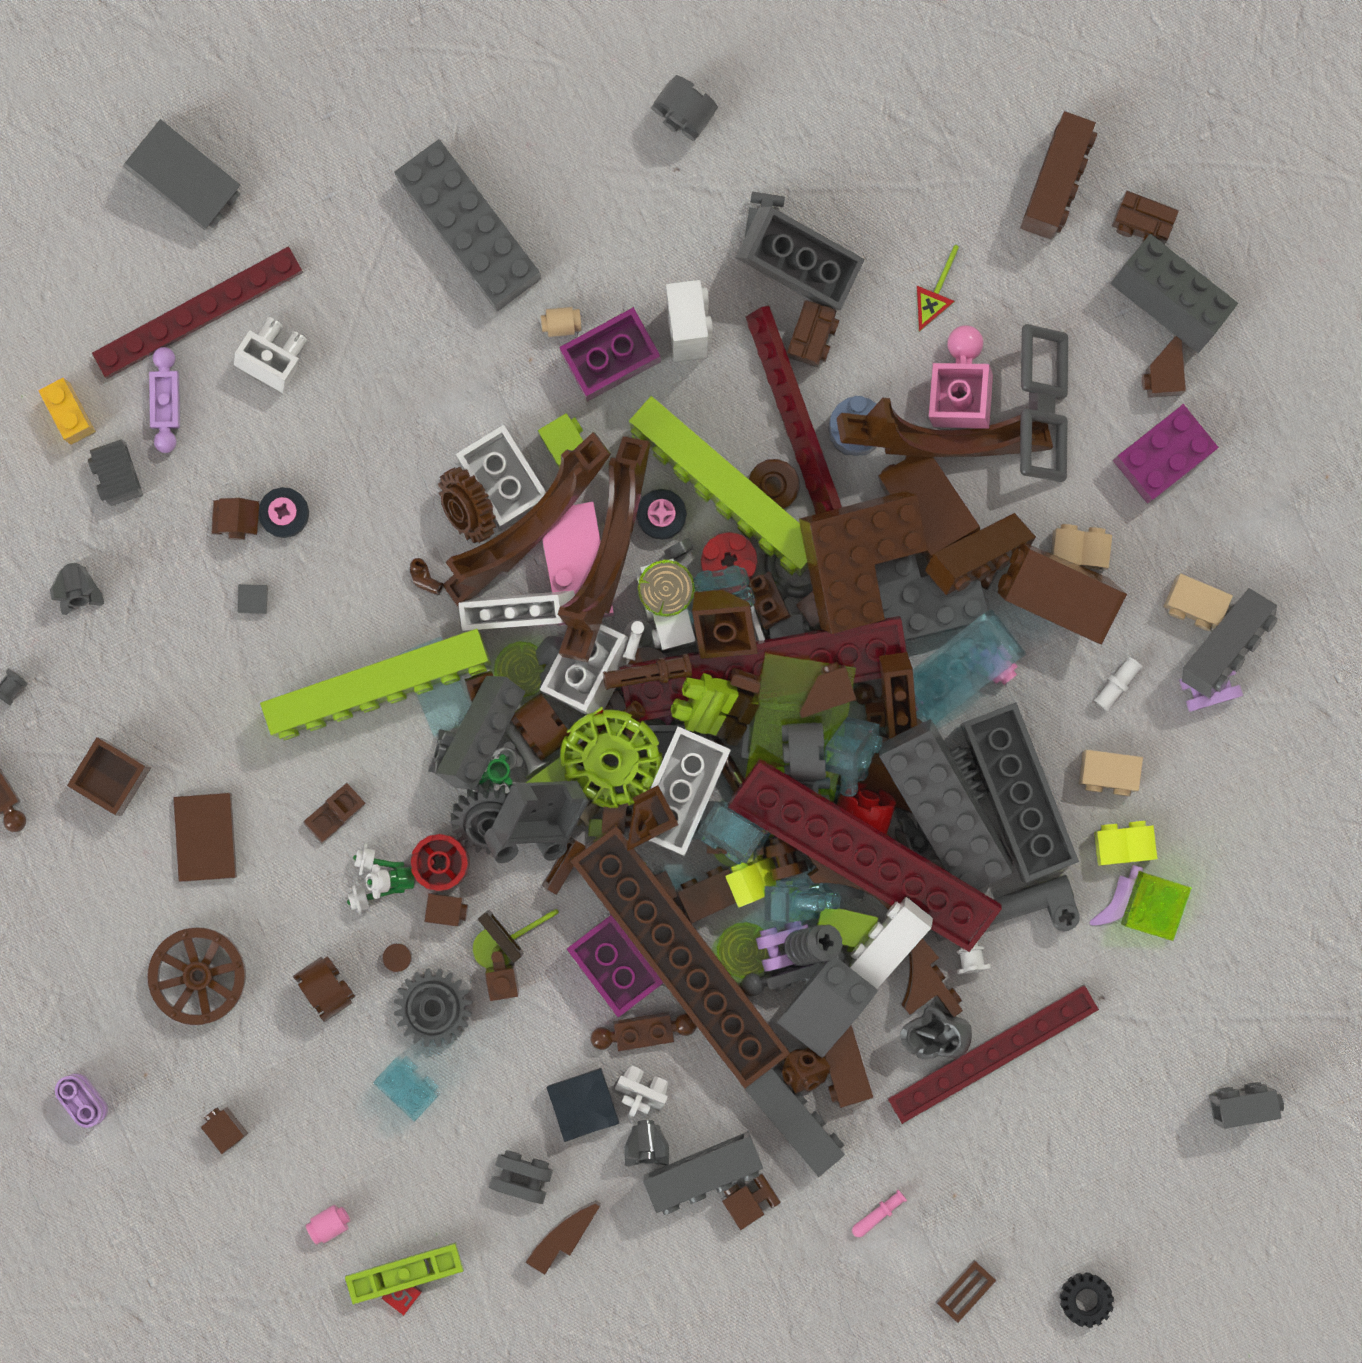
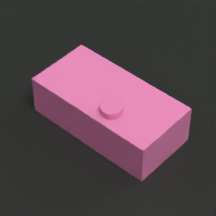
M593 502L572 505L543 538L552 592L574 590L576 595L592 568L601 543ZM611 606L610 613H605L604 617L614 616L613 606Z

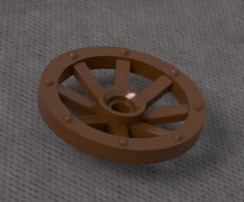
M188 928L173 933L157 947L151 957L148 968V986L158 1008L171 1019L188 1025L208 1024L227 1015L239 1002L246 983L245 963L237 946L222 933L208 928ZM192 938H204L212 941L201 962ZM181 941L184 942L191 963L189 965L168 954V951ZM221 946L227 952L232 962L211 968L210 964ZM162 961L182 971L183 976L160 981L159 974ZM198 970L203 973L201 981L195 978V972ZM234 971L235 978L232 991L215 981L213 976ZM185 984L187 987L173 1006L166 999L162 990ZM207 987L227 999L219 1008L212 1012L210 1010ZM197 990L201 1014L196 1015L182 1012L194 991Z

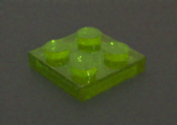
M1139 871L1121 925L1174 941L1192 888Z

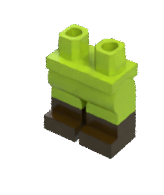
M703 673L700 680L687 677L683 684L682 692L683 696L689 697V700L687 702L675 699L671 706L672 717L684 721L686 730L692 732L695 730L701 734L709 733L724 738L726 744L737 747L748 728L747 724L749 725L760 703L757 693L730 684V681L712 678L711 675Z

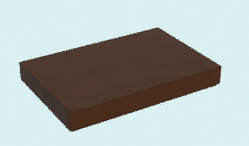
M220 793L173 797L179 882L237 878L232 794Z

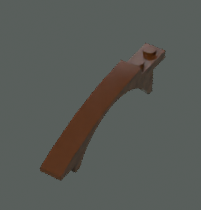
M882 397L867 415L841 413L836 418L841 443L885 448V453L889 455L981 457L1020 454L1021 415L989 425V429L935 430L916 426L903 420L893 410L890 398ZM1032 421V452L1051 450L1053 444L1048 424Z
M592 432L573 451L567 449L561 454L560 468L552 485L540 501L518 522L492 540L467 552L451 556L446 561L454 575L443 584V587L458 607V603L473 599L502 571L508 573L544 538L580 497L611 455L596 433Z
M623 436L616 458H610L608 464V509L596 558L579 591L570 601L560 606L557 614L568 626L559 650V654L562 657L588 663L604 614L610 613L637 516L650 449L649 441Z
M808 856L816 867L807 874L814 884L834 883L851 886L873 896L887 910L891 908L890 904ZM922 938L908 954L909 977L901 1005L911 1015L937 996L949 1014L956 1017L963 1011L959 1006L962 999L953 987L949 990L942 982L946 977L935 964L931 967V964L939 959V957Z

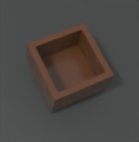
M96 737L67 786L110 813L122 816L151 770V767L104 738Z

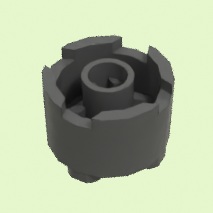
M675 75L654 101L651 109L659 116L665 117L663 123L674 132L680 129L687 138L695 141L715 115L718 106L707 93L703 96L694 89V83L684 77Z
M822 723L782 725V741H788V743H782L784 763H789V765H784V773L796 781L826 779Z

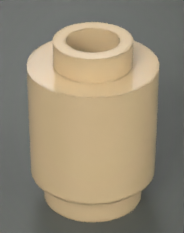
M572 307L546 309V315H541L542 332H548V337L575 335V332L582 331L580 309H573Z

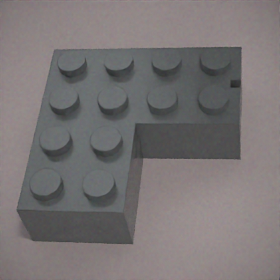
M915 554L875 564L884 617H901L905 642L987 622L990 619L981 582L977 579L971 582L964 590L960 592L955 590L945 595L930 576H920Z

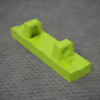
M455 1242L345 1276L352 1304H357L463 1272L464 1268ZM424 1259H427L429 1263V1273Z

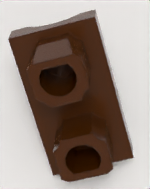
M770 571L750 579L745 584L762 625L766 630L775 623L791 617Z

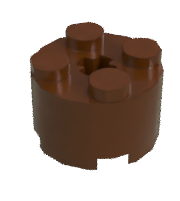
M541 693L518 708L511 719L541 761L561 748L564 737L570 734L567 733L568 729Z
M322 956L293 975V978L300 982L298 986L312 1007L318 1013L323 1011L319 1015L323 1022H326L353 1003L351 1000L356 997L344 979L340 982L338 981L336 976L340 972L328 956L324 959Z

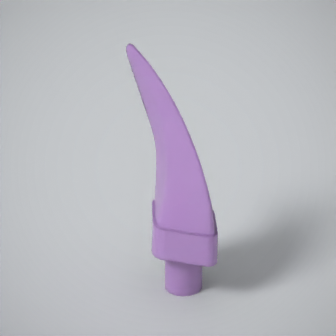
M1132 865L1128 878L1120 875L1112 902L1090 920V925H1102L1116 921L1136 907L1147 884L1139 882L1143 868Z

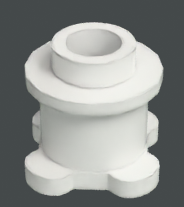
M977 942L970 952L963 948L956 951V954L960 955L962 969L957 970V975L979 973L991 969L990 964L984 965L982 954L984 946H978Z

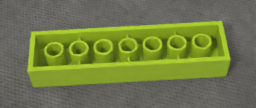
M650 396L629 420L631 437L649 441L651 451L653 452L652 455L664 466L669 463L673 467L674 475L685 484L690 481L696 489L695 493L705 502L712 500L716 504V511L728 521L730 518L734 519L738 525L737 529L748 539L752 536L756 538L760 544L758 547L769 557L775 554L780 559V566L790 575L796 573L801 577L808 569L800 523L655 398Z
M474 629L260 702L270 735L286 741L300 736V730L316 731L327 726L326 721L334 719V721L342 722L353 718V712L361 710V712L368 713L380 708L379 703L385 701L391 702V704L401 702L407 699L406 694L415 691V693L420 695L434 690L433 685L440 682L447 686L461 681L459 677L461 675L469 673L472 677L487 672L486 667L492 664L481 632L478 629Z

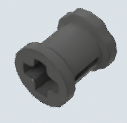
M8 668L5 671L7 675L0 682V699L11 706L14 696L22 686L26 687L28 682Z

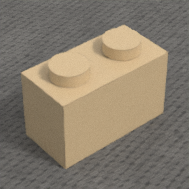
M1179 574L1174 579L1163 607L1169 609V615L1184 620L1185 617L1196 621L1195 626L1210 631L1211 628L1215 629L1223 620L1233 595L1186 575Z
M1084 750L1082 752L1079 784L1086 785V791L1102 793L1103 788L1114 789L1113 794L1131 796V791H1139L1143 757Z

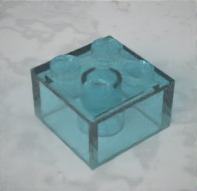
M726 801L714 804L697 831L703 836L701 840L714 849L721 847L726 850L727 854L725 856L739 865L741 862L749 863L754 861L771 835L770 832L728 808Z

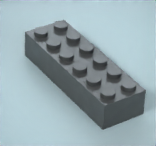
M440 139L394 171L398 182L496 312L541 280L540 271Z
M1017 702L961 723L960 726L971 749V754L975 759L976 767L979 769L980 777L984 781V787L988 791L987 795L1021 881L1026 883L1078 863V857Z
M932 719L880 744L879 757L947 872L977 890L1013 873V859Z

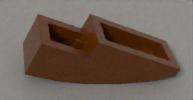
M595 1200L562 1219L540 1240L527 1258L526 1263L545 1275L560 1250L570 1256L601 1203Z

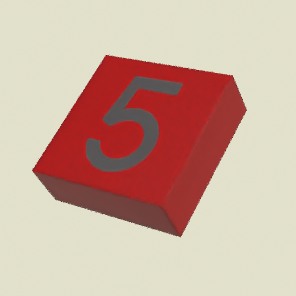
M414 1286L383 1295L381 1299L404 1316L422 1291Z

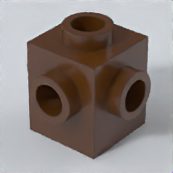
M810 1048L804 1050L796 1049L787 1056L782 1069V1075L785 1082L791 1085L796 1094L804 1090L812 1091L820 1084L825 1083L831 1067L825 1057L821 1058Z

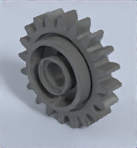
M490 783L488 790H484L482 785H478L477 793L467 789V797L458 796V803L453 804V813H451L452 833H457V841L465 840V848L475 845L476 853L483 847L486 848L487 854L491 853L484 840V835L492 828L509 792L505 793V785H502L497 791L494 790L493 783Z
M430 968L426 969L425 978L419 972H416V982L407 978L405 983L408 986V990L404 988L398 989V992L403 995V999L394 1000L395 1004L402 1007V1009L394 1012L396 1016H403V1020L398 1022L397 1026L407 1025L408 1028L404 1036L414 1033L413 1043H417L421 1037L424 1038L425 1047L430 1045L431 1039L435 1041L437 1047L441 1046V1038H444L448 1044L452 1043L451 1033L460 1037L462 1033L458 1026H469L463 1017L472 1016L473 1014L465 1009V1006L472 1004L473 1000H465L463 998L469 992V989H459L463 980L460 979L453 983L452 972L446 978H443L441 968L437 970L435 976L432 975ZM429 1000H436L440 1003L441 1011L438 1015L433 1016L427 1012L426 1004Z

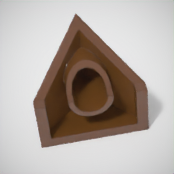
M658 785L633 797L634 807L627 851L679 825Z

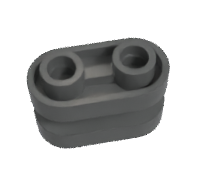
M506 1150L505 1154H498L495 1166L502 1168L503 1171L501 1177L492 1176L489 1188L530 1202L543 1204L547 1192L539 1189L541 1180L546 1182L551 1180L553 1170L548 1168L549 1163L533 1158L532 1162L521 1159V1154ZM514 1172L530 1177L528 1185L512 1181Z

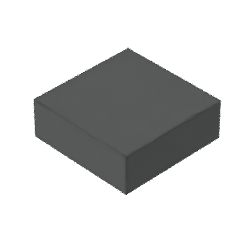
M239 584L237 612L267 614L268 586Z

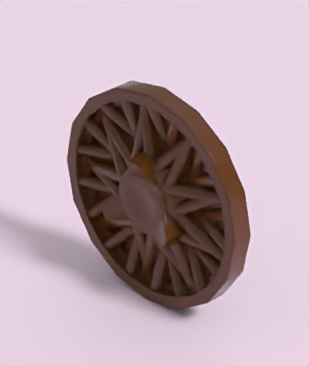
M767 459L757 464L749 477L753 484L782 509L789 507L797 499L800 490V479L796 470L788 462L780 459Z

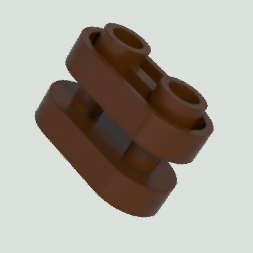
M780 838L769 840L770 846L764 847L767 859L776 856L779 866L771 869L773 881L808 871L806 860L797 862L795 851L798 849Z

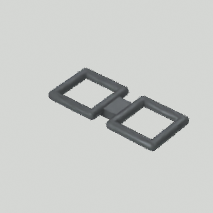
M1025 324L1022 327L1021 388L1023 391L1029 392V409L1025 408L1021 411L1020 473L1023 476L1064 482L1067 479L1068 420L1064 415L1055 414L1056 398L1064 399L1068 395V335L1065 332ZM1033 337L1057 342V386L1032 381ZM1032 421L1056 425V470L1032 466Z

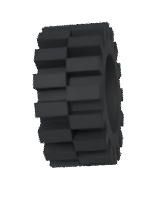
M1087 1272L1085 1274L1078 1273L1074 1278H1068V1283L1063 1284V1291L1059 1297L1061 1299L1060 1305L1065 1315L1073 1323L1081 1327L1093 1328L1095 1324L1097 1326L1101 1325V1321L1104 1319L1107 1321L1110 1317L1108 1315L1109 1312H1112L1114 1308L1112 1306L1114 1297L1107 1283L1099 1276ZM1084 1289L1093 1290L1098 1298L1096 1306L1089 1311L1079 1309L1076 1304L1078 1293Z

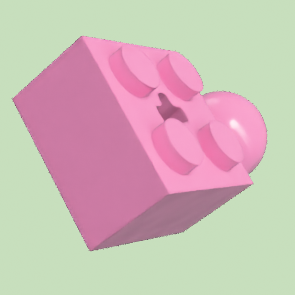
M959 326L950 333L947 342L948 350L956 358V363H933L929 419L935 428L989 429L993 373L989 364H972L973 359L978 357L983 349V337L972 326ZM962 393L966 394L963 398H960Z

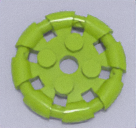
M603 710V713L594 716L592 713L587 714L571 726V733L563 739L560 750V762L566 771L564 777L566 781H577L585 796L592 800V804L607 808H619V805L626 803L632 805L634 804L633 797L651 789L663 761L662 753L658 751L657 747L659 741L651 728L643 721L638 722L631 718L632 714L619 710ZM605 724L606 730L599 733L597 726ZM624 728L634 732L631 739L622 734ZM580 738L587 742L585 748L579 745L578 741ZM646 749L648 756L640 758V750ZM607 754L615 755L619 763L616 766H609L604 762L603 757ZM583 762L585 769H577L575 764ZM637 772L644 776L642 780L634 778ZM592 781L594 784L600 786V788L596 790L589 786V784ZM623 785L624 792L617 794L614 787Z

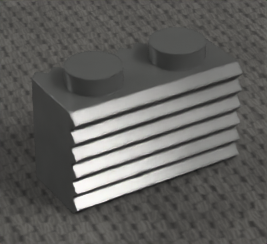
M121 439L90 450L92 458L88 459V464L93 475H98L100 484L96 485L102 501L106 500L109 505L114 506L143 496L125 441Z

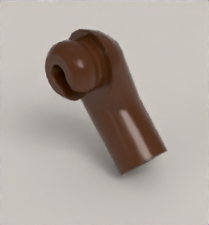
M413 559L410 563V573L414 585L434 595H440L443 583L431 578L428 566L423 559Z

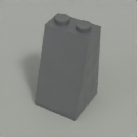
M161 119L123 165L124 168L204 230L208 225L214 228L223 217L220 211L225 204L231 207L240 196L237 189L241 185Z

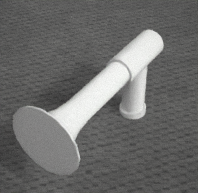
M637 619L627 624L624 635L629 640L625 653L622 656L623 658L635 661L637 648L646 647L651 643L653 639L651 634L652 627L648 622Z
M511 720L505 733L509 735L523 756L528 768V774L525 778L528 779L545 769L550 764V761H541L534 755Z

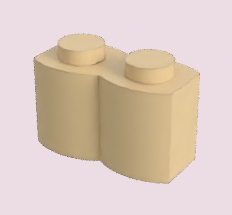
M1061 524V528L1053 530L1051 554L1087 569H1109L1112 535L1105 534L1106 529L1090 527L1088 532L1077 530L1078 526Z

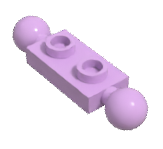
M161 347L153 354V362L159 371L149 372L150 428L159 429V433L154 438L155 448L162 453H169L174 450L177 443L176 437L171 433V429L180 428L179 372L170 371V368L175 363L174 352L167 347Z

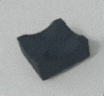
M602 1068L546 1087L564 1142L619 1124Z

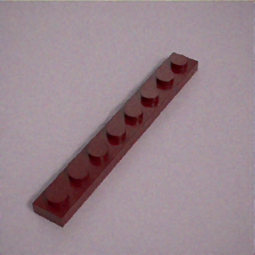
M288 246L92 352V355L104 377L108 379L154 354L158 348L173 344L302 274L303 271Z
M770 306L760 307L745 318L786 428L787 436L795 453L796 461L803 475L805 486L812 500L815 514L841 508L840 499Z
M1082 985L887 1099L903 1124L1099 1009L1086 986Z

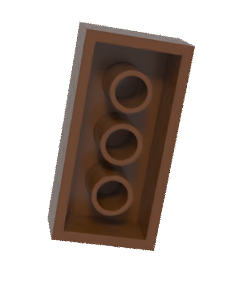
M1066 111L1063 112L1055 128L1020 229L1050 240L1055 232L1060 234L1070 212L1065 210V208L1070 207L1079 187L1074 182H1079L1088 162L1084 155L1088 156L1098 134L1093 131L1096 122Z

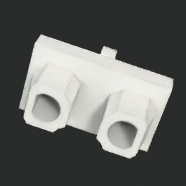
M630 1065L624 1076H620L614 1089L625 1094L621 1103L631 1107L628 1115L634 1117L637 1110L648 1114L651 1106L662 1110L668 1097L665 1095L668 1081L654 1076L648 1088L639 1084L644 1071Z

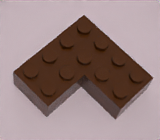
M903 491L799 518L820 629L834 634L885 620L875 564L927 551L916 494Z

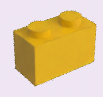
M61 378L38 390L66 442L72 445L96 432L71 383L65 378Z

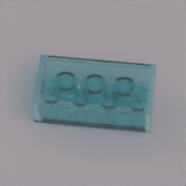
M992 609L978 617L913 669L916 706L927 720L932 719L934 725L946 718L1026 655V652Z

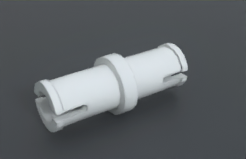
M1128 656L1115 675L1109 676L1108 684L1097 698L1094 699V702L1106 711H1109L1122 692L1126 693L1129 689L1127 685L1143 666Z

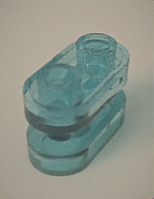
M730 566L718 571H702L692 581L694 592L725 590L749 602L751 607L756 601L753 590L747 587L750 583L747 571L739 566Z

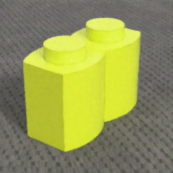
M1146 821L1128 822L1129 828L1118 829V824L1100 825L1101 831L1094 832L1098 866L1158 859L1154 825L1146 826Z
M762 855L730 867L732 873L725 876L738 908L785 888L781 879L773 881L771 869L776 868L773 859H764Z

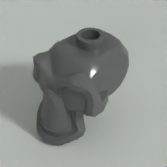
M929 1005L924 1010L922 1017L913 1019L903 1026L900 1032V1039L907 1050L912 1054H916L920 1059L927 1060L937 1056L957 1058L965 1055L972 1040V1028L968 1021L959 1017H953L951 1014L942 1012L934 1005Z

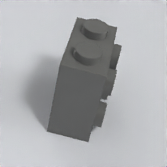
M1261 1082L1244 1084L1245 1089L1243 1090L1233 1089V1087L1216 1089L1217 1094L1209 1095L1214 1124L1224 1129L1282 1119L1280 1111H1284V1102L1281 1094H1277V1090L1267 1087V1084H1261Z

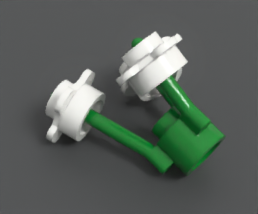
M506 742L501 749L495 750L491 758L492 761L487 766V771L483 773L478 785H482L484 790H488L490 783H493L494 786L505 783L507 785L505 793L510 792L509 788L513 785L510 778V769L520 767L523 764V758L518 756L515 751V744ZM478 785L476 789L473 790L475 793L478 792Z
M366 843L363 845V850L357 849L353 859L355 860L354 866L359 867L358 875H362L363 871L371 872L366 877V886L373 893L366 894L364 887L355 889L354 885L352 886L353 892L348 894L349 899L347 900V904L351 906L352 910L357 909L359 915H361L362 910L369 909L368 900L379 899L380 897L395 893H404L405 889H413L415 877L411 871L412 867H404V862H391L374 858L375 850L368 849ZM379 866L394 868V870H389L388 873L385 869L380 870Z

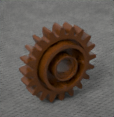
M454 467L444 472V475L439 477L441 482L438 483V486L442 491L438 493L441 496V505L445 515L452 526L458 530L460 535L464 533L467 541L471 539L473 543H480L490 538L494 534L493 529L496 528V524L492 521L496 516L493 514V505L491 500L488 499L489 495L485 493L483 485L476 480L475 475L470 477L467 469L463 471L461 467Z

